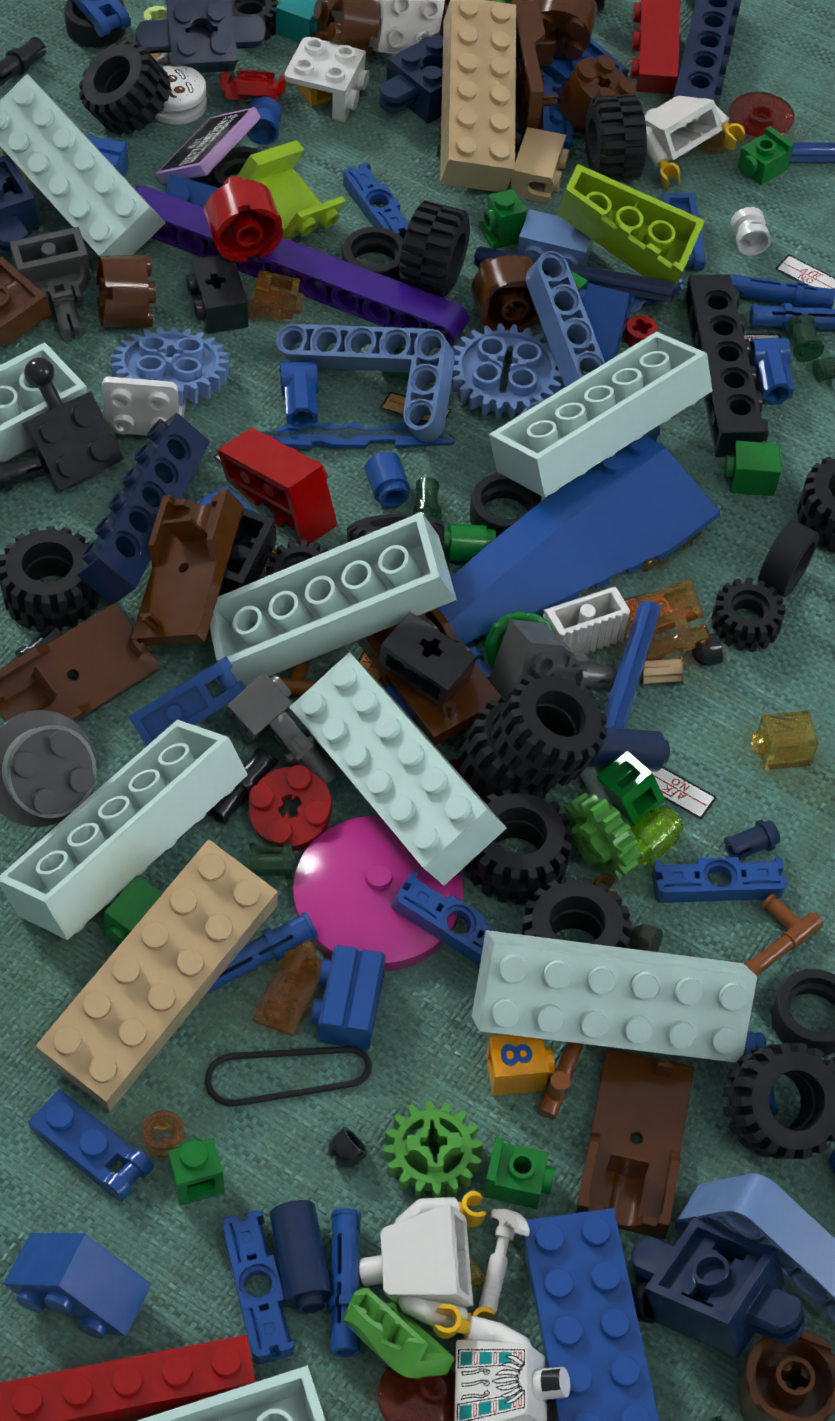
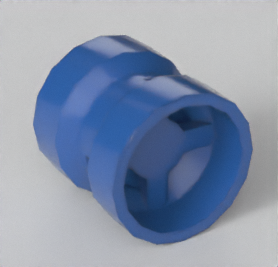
M258 97L250 103L249 108L255 107L261 117L247 132V136L255 143L270 144L278 138L282 109L276 100L270 97Z

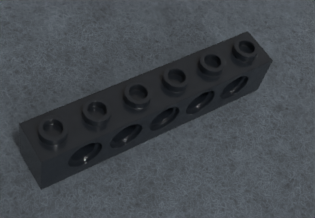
M730 274L689 275L684 304L693 347L706 352L708 356L712 392L704 396V402L715 457H726V455L733 454L736 441L759 443L767 441L768 421L767 419H762L761 416L762 394L761 392H756L755 389L756 368L754 365H750L749 362L751 354L749 339H744L745 318L743 314L738 312L739 291L738 289H733Z

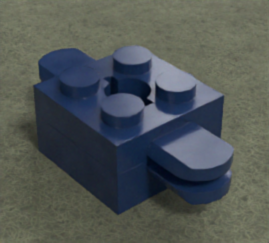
M165 0L164 19L141 21L136 30L135 42L143 46L150 54L168 53L169 65L188 66L199 73L226 72L235 70L238 61L237 49L257 48L261 45L266 33V26L258 15L233 16L232 0Z
M436 33L388 58L387 81L379 85V105L383 110L396 114L408 107L427 124L442 116L443 37Z
M9 155L0 157V252L5 257H12L9 242L29 238L28 232L39 229L35 197Z
M694 1217L674 1246L654 1237H647L639 1241L631 1252V1264L636 1279L639 1283H648L645 1290L655 1321L660 1325L737 1359L754 1333L778 1343L789 1345L797 1341L805 1330L806 1323L801 1300L794 1295L782 1291L785 1287V1281L777 1250Z

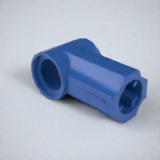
M787 338L751 339L749 362L750 365H754L756 368L762 399L767 400L769 405L782 404L785 400L792 398L794 392L789 369L791 356L789 340Z
M317 361L280 362L281 394L285 395L287 424L302 426L309 422L317 423Z

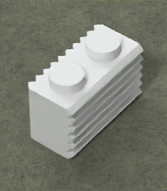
M611 587L544 609L543 618L552 625L556 636L571 650L582 651L588 654L589 651L595 652L596 648L602 650L603 646L609 647L610 643L616 645L617 641L623 643L630 609L618 589Z

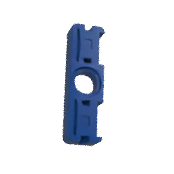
M359 164L356 170L353 167L345 169L343 172V186L372 226L390 229L399 234L404 240L409 223L400 212V203L386 184L380 185L371 173V164ZM373 202H383L387 206L378 208L373 207L371 204Z
M775 856L772 862L739 863V857L697 858L696 864L661 865L660 860H657L652 872L655 899L660 903L764 900L771 894H775L777 899H780L787 885L786 876H782L784 869L783 860ZM712 872H721L729 878L730 884L725 887H717L709 881L708 875Z
M417 872L411 873L392 901V909L480 966L486 930L496 931L484 923L487 917L453 895L445 898L416 879ZM450 915L460 916L467 924V932L465 934L453 933L447 925V917Z
M259 1210L247 1212L246 1219L238 1221L236 1215L227 1217L223 1220L222 1227L252 1359L256 1364H264L292 1356L295 1352V1340L291 1341L283 1311L285 1307L284 1295L274 1255L269 1254L262 1226L264 1224V1215ZM255 1275L267 1277L272 1284L269 1293L263 1297L250 1296L244 1288L246 1281L250 1277Z

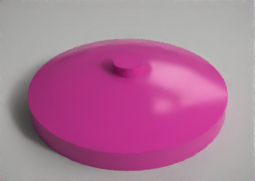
M380 816L353 818L334 825L323 832L303 853L294 876V909L296 917L300 916L303 912L308 914L318 934L317 937L309 940L329 958L332 959L334 946L341 945L357 948L359 951L365 949L383 952L386 955L385 971L403 969L430 957L444 945V942L392 909L391 903L401 886L411 873L417 872L416 879L445 898L453 895L462 901L463 884L461 873H457L443 886L420 865ZM457 915L447 917V925L452 932L459 919Z

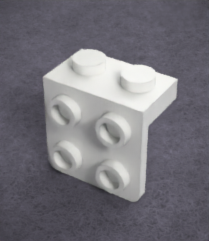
M373 0L377 2L379 8V30L377 38L371 37L368 46L373 47L372 50L397 54L436 33H440L445 0Z
M304 37L285 71V80L289 83L333 93L332 119L345 122L350 110H355L357 107L360 90H365L368 84L369 71L365 70L366 51L348 45H337V43L324 41L319 38Z
M105 377L103 379L102 395L105 421L111 433L147 436L150 428L158 420L162 419L165 422L176 412L184 417L185 400L184 405L179 406L178 386L174 382L120 377Z

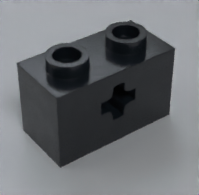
M222 255L191 259L192 274L186 275L187 288L190 296H196V299L193 301L197 321L203 320L207 334L247 328L248 301L236 263L224 258Z
M243 507L219 596L259 579L277 543L275 519Z
M409 612L381 644L378 665L442 708V704L453 699L472 676L476 656L472 654L471 650L464 643L458 640L453 641L441 633L430 620L420 619L412 612Z

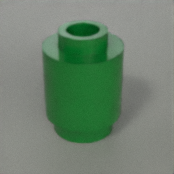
M449 523L447 531H444L447 562H469L483 548L496 539V531L487 529L486 525Z

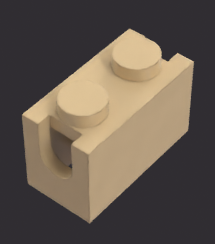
M527 127L511 180V189H514L519 198L549 204L552 192H559L563 175L560 169L566 170L570 150L563 149L566 135Z

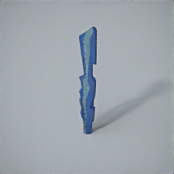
M419 420L417 426H422V425L426 424L427 422H423V421H420V420ZM355 421L341 426L326 422L323 425L309 422L302 426L286 425L273 431H260L265 435L272 436L275 440L290 448L312 450V447L318 446L327 448H366L369 443L395 442V447L455 444V437L443 430L442 435L437 440L427 443L422 442L414 436L405 422L367 429Z

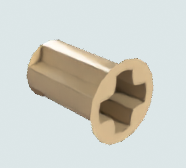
M681 654L680 658L645 661L641 673L642 683L682 682L683 685L684 672Z

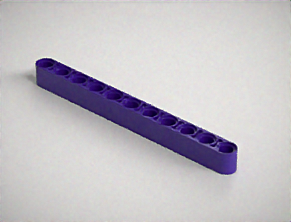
M139 185L134 188L166 222L151 238L200 257L220 255L207 224L203 207L147 186ZM282 238L279 245L267 256L259 259L257 254L247 257L248 262H235L239 272L380 326L438 330L444 335L451 347L469 322L467 311L455 302Z

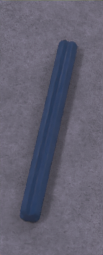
M480 246L474 255V265L479 267L480 263L485 259H496L507 255L528 256L532 259L533 263L539 257ZM568 263L570 271L587 279L590 284L635 295V297L665 303L672 302L675 294V284L670 281ZM543 270V272L548 276L549 273Z

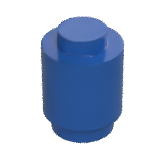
M378 452L366 462L364 469L375 500L380 502L385 508H395L404 504L409 497L410 485L400 457L392 452Z

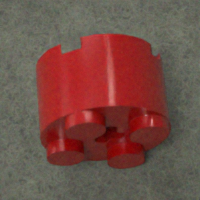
M240 176L229 177L225 180L224 185L210 196L203 207L214 243L220 255L230 261L248 262L247 257L258 254L259 259L267 256L279 245L283 238L282 220L271 191L258 181L243 179Z

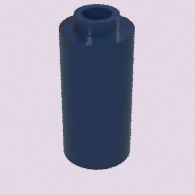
M607 728V737L603 741L604 745L587 767L607 768L626 751H629L650 771L658 772L662 765L668 762L670 755L669 742L664 740V736L660 731Z
M295 1200L280 1204L270 1211L269 1216L286 1306L297 1309L299 1314L318 1312L325 1307V1302L333 1293L315 1204L308 1200Z

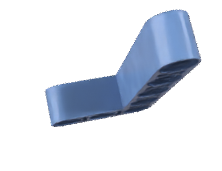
M555 251L543 253L528 270L525 279L564 386L567 387L584 376L580 369H583L588 374L603 365L605 361L566 259ZM543 270L547 271L551 277H548ZM555 302L561 305L563 310H560L556 306ZM567 335L571 336L575 340L576 344L572 343L567 337ZM546 399L529 404L518 416Z
M289 324L278 332L276 345L289 362L317 361V369L408 372L409 380L403 412L406 425L414 436L422 442H433L442 435L446 421L455 355L450 344L440 331L420 328ZM302 342L299 348L292 350L296 343ZM336 343L332 350L325 352L330 344ZM371 344L366 352L359 353L363 346ZM406 345L403 352L393 355L398 347ZM435 347H441L440 351L437 354H435L434 356H428L429 352L432 349H434ZM436 381L432 389L423 391L427 383ZM431 416L426 424L417 426L422 417Z
M751 1173L699 1184L675 1221V1227L682 1235L691 1220L696 1217L777 1250L783 1275L835 1323V1238L783 1189L763 1175Z

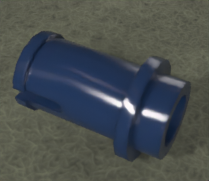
M761 819L755 822V827L724 838L725 849L729 857H739L740 861V859L764 849L768 852L774 850L775 845L780 843V834L771 820L765 822Z

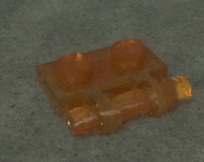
M692 578L626 602L630 609L625 633L627 638L640 602L650 600L661 608L646 661L661 660L664 654L681 648L687 651L697 647L696 643L710 638L706 624L694 628L690 627L689 622L704 617L697 589ZM676 627L677 634L660 640L657 639L656 634Z

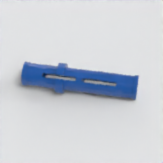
M732 274L731 277L733 289H738L739 297L769 302L791 303L793 307L833 308L834 288L805 285V281L787 283Z
M783 303L782 306L752 304L749 312L750 327L780 328L781 331L787 332L790 331V328L835 330V309L792 307L791 303Z
M303 912L300 916L274 930L268 927L261 931L262 936L243 947L204 997L208 993L240 978L274 958L278 962L285 958V952L311 938L317 937V931L308 914Z
M342 1208L331 1213L333 1295L327 1299V1311L331 1314L330 1354L336 1357L348 1358L361 1354L360 1338L342 1322L354 1293L360 1289L361 1212H358L356 1209Z

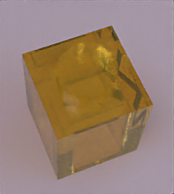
M809 710L762 714L757 731L752 733L753 751L755 755H760L764 770L811 766L819 744Z

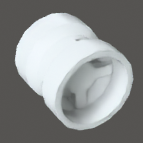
M746 207L740 209L731 218V226L736 236L735 240L738 249L744 255L760 254L771 243L768 228L765 226L766 222L763 212L759 208Z

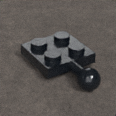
M44 358L30 360L24 369L25 379L31 386L39 388L49 411L22 425L55 492L62 491L123 460V455L92 392L84 393L63 404L52 382L55 376L53 365Z

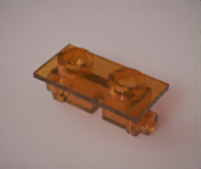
M303 941L299 946H295L286 952L285 958L281 961L253 1017V1021L293 1037L319 985L323 960L318 959L315 955L317 949L313 944Z

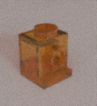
M259 270L249 317L256 318L257 312L266 314L269 318L276 320L284 318L292 320L294 313L300 315L305 295L298 292L300 279Z

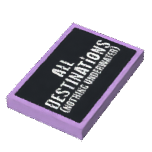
M253 107L210 117L157 171L155 175L160 183L167 184L170 174L187 179L207 176L260 120L261 116L256 108Z

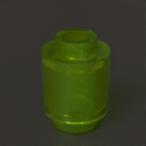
M660 806L658 809L649 810L629 829L633 832L634 838L638 842L633 846L640 852V857L636 859L638 863L646 866L654 865L680 839L683 823L679 816L670 808Z

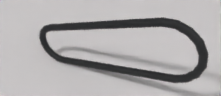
M354 1046L236 1052L219 1056L211 1062L205 1073L204 1083L208 1094L216 1102L225 1106H242L355 1087L368 1079L371 1074L372 1063L364 1050ZM355 1053L365 1063L363 1075L355 1080L237 1100L219 1096L211 1083L212 1073L215 1068L222 1062L232 1059Z

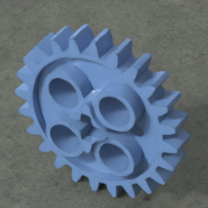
M498 323L497 331H492L490 327L485 325L483 334L472 330L470 339L461 337L460 346L454 345L453 347L455 361L451 381V391L459 392L458 401L469 400V410L481 407V416H486L492 411L495 412L496 420H499L503 413L508 414L510 420H513L516 413H521L529 404L547 399L559 392L561 387H563V380L549 343L542 344L543 334L532 337L530 336L531 328H526L521 333L517 332L516 324H513L509 331L505 330L501 323ZM512 351L507 389L505 393H501L500 387L506 352Z
M158 327L157 333H151L145 329L144 336L131 334V341L121 340V347L114 348V355H111L112 377L174 382L178 386L179 406H183L184 400L187 399L196 404L198 403V396L210 399L211 391L219 393L220 385L227 384V377H229L228 352H224L222 344L215 345L214 337L204 340L203 332L191 335V329L189 328L183 333H179L176 327H172L170 332H165L161 327Z

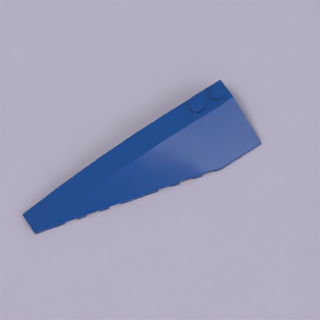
M644 434L640 439L617 451L612 457L606 458L589 469L585 474L576 477L559 488L558 491L532 508L450 577L457 600L438 607V609L449 621L457 640L469 648L473 646V640L488 634L493 624L506 614H511L515 611H525L526 613L532 612L541 615L544 613V609L578 598L579 591L588 587H595L597 589L608 584L610 577L623 571L630 574L641 569L642 563L653 557L660 560L671 555L720 517V510L667 448Z

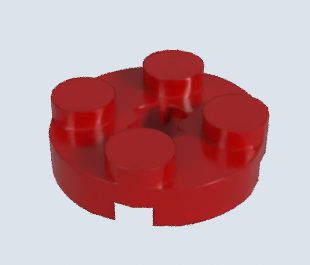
M238 70V77L229 78V71L221 73L220 88L225 91V98L242 100L245 99V95H255L258 97H270L277 101L278 96L286 92V80L283 75L280 76L279 80H274L273 72L257 70Z
M303 765L283 767L268 773L251 789L249 794V816L252 825L260 838L270 845L273 844L292 851L305 849L328 829L327 825L333 813V801L324 781ZM290 799L293 802L298 800L302 803V805L297 807L298 815L289 818L288 813L285 816L280 814V810L284 807V802Z

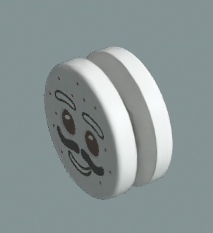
M163 66V69L168 73L171 89L167 91L170 94L168 101L164 102L162 112L155 116L156 120L169 125H184L196 121L204 114L207 107L204 77L197 70L188 66Z

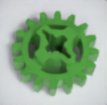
M584 792L564 807L569 819V827L572 828L573 845L579 849L582 859L588 865L594 866L597 872L603 869L604 874H610L617 880L638 866L639 863L636 859L640 857V852L633 847L638 843L637 839L634 838L633 832L629 830L631 828L629 824L623 822L621 812L612 805H609L606 799L600 802L596 793L588 795Z
M427 1100L425 1111L419 1112L417 1107L411 1104L408 1106L407 1119L399 1114L395 1115L393 1123L395 1129H386L385 1143L388 1145L383 1147V1160L391 1161L387 1167L389 1177L401 1176L398 1185L399 1190L403 1191L410 1185L415 1187V1199H420L424 1191L431 1192L432 1198H440L442 1190H446L451 1197H456L458 1182L466 1187L472 1184L473 1175L471 1172H479L481 1159L477 1156L482 1153L483 1142L474 1140L477 1137L478 1131L476 1124L464 1125L467 1114L464 1110L453 1116L450 1114V1103L445 1102L440 1111L434 1110L432 1100ZM421 1128L415 1135H410L413 1131ZM429 1138L432 1139V1146L435 1147L437 1154L436 1163L433 1162V1154H430L428 1147ZM449 1166H456L452 1171L444 1174Z

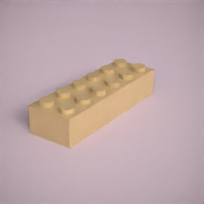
M450 0L443 24L440 184L495 192L506 191L515 171L516 5L489 0Z
M208 839L36 1044L35 1047L40 1058L110 1112L277 907L278 891Z

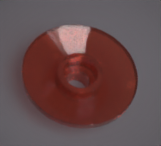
M749 92L740 95L732 102L729 111L732 123L742 125L745 134L753 137H760L765 134V130L769 126L783 135L791 129L795 118L794 111L787 101L777 95L766 92Z
M388 1367L383 1373L377 1389L378 1405L385 1421H455V1373L450 1369L447 1375L415 1379L404 1377L395 1372L391 1367Z

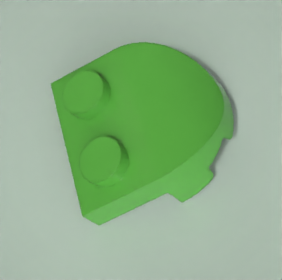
M369 1288L359 1289L354 1293L342 1322L389 1367L404 1377L415 1379L448 1374L454 1357L409 1315L403 1313L396 1303H384Z

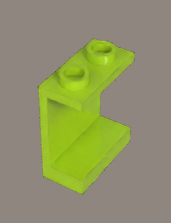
M297 140L251 154L238 174L243 179L255 180L264 184L271 191L282 220L283 237L285 239L299 235L305 237L320 227L325 229L331 227L340 218L339 212L346 203L343 196L321 203L293 169L305 151Z

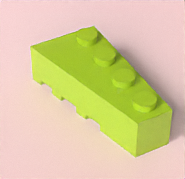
M577 164L556 213L642 276L670 281L675 284V287L705 222L701 218Z

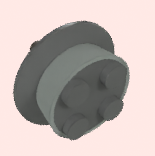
M31 710L11 717L0 726V813L16 823L30 827L54 825L65 819L89 797L96 780V760L89 738L76 722L57 712Z

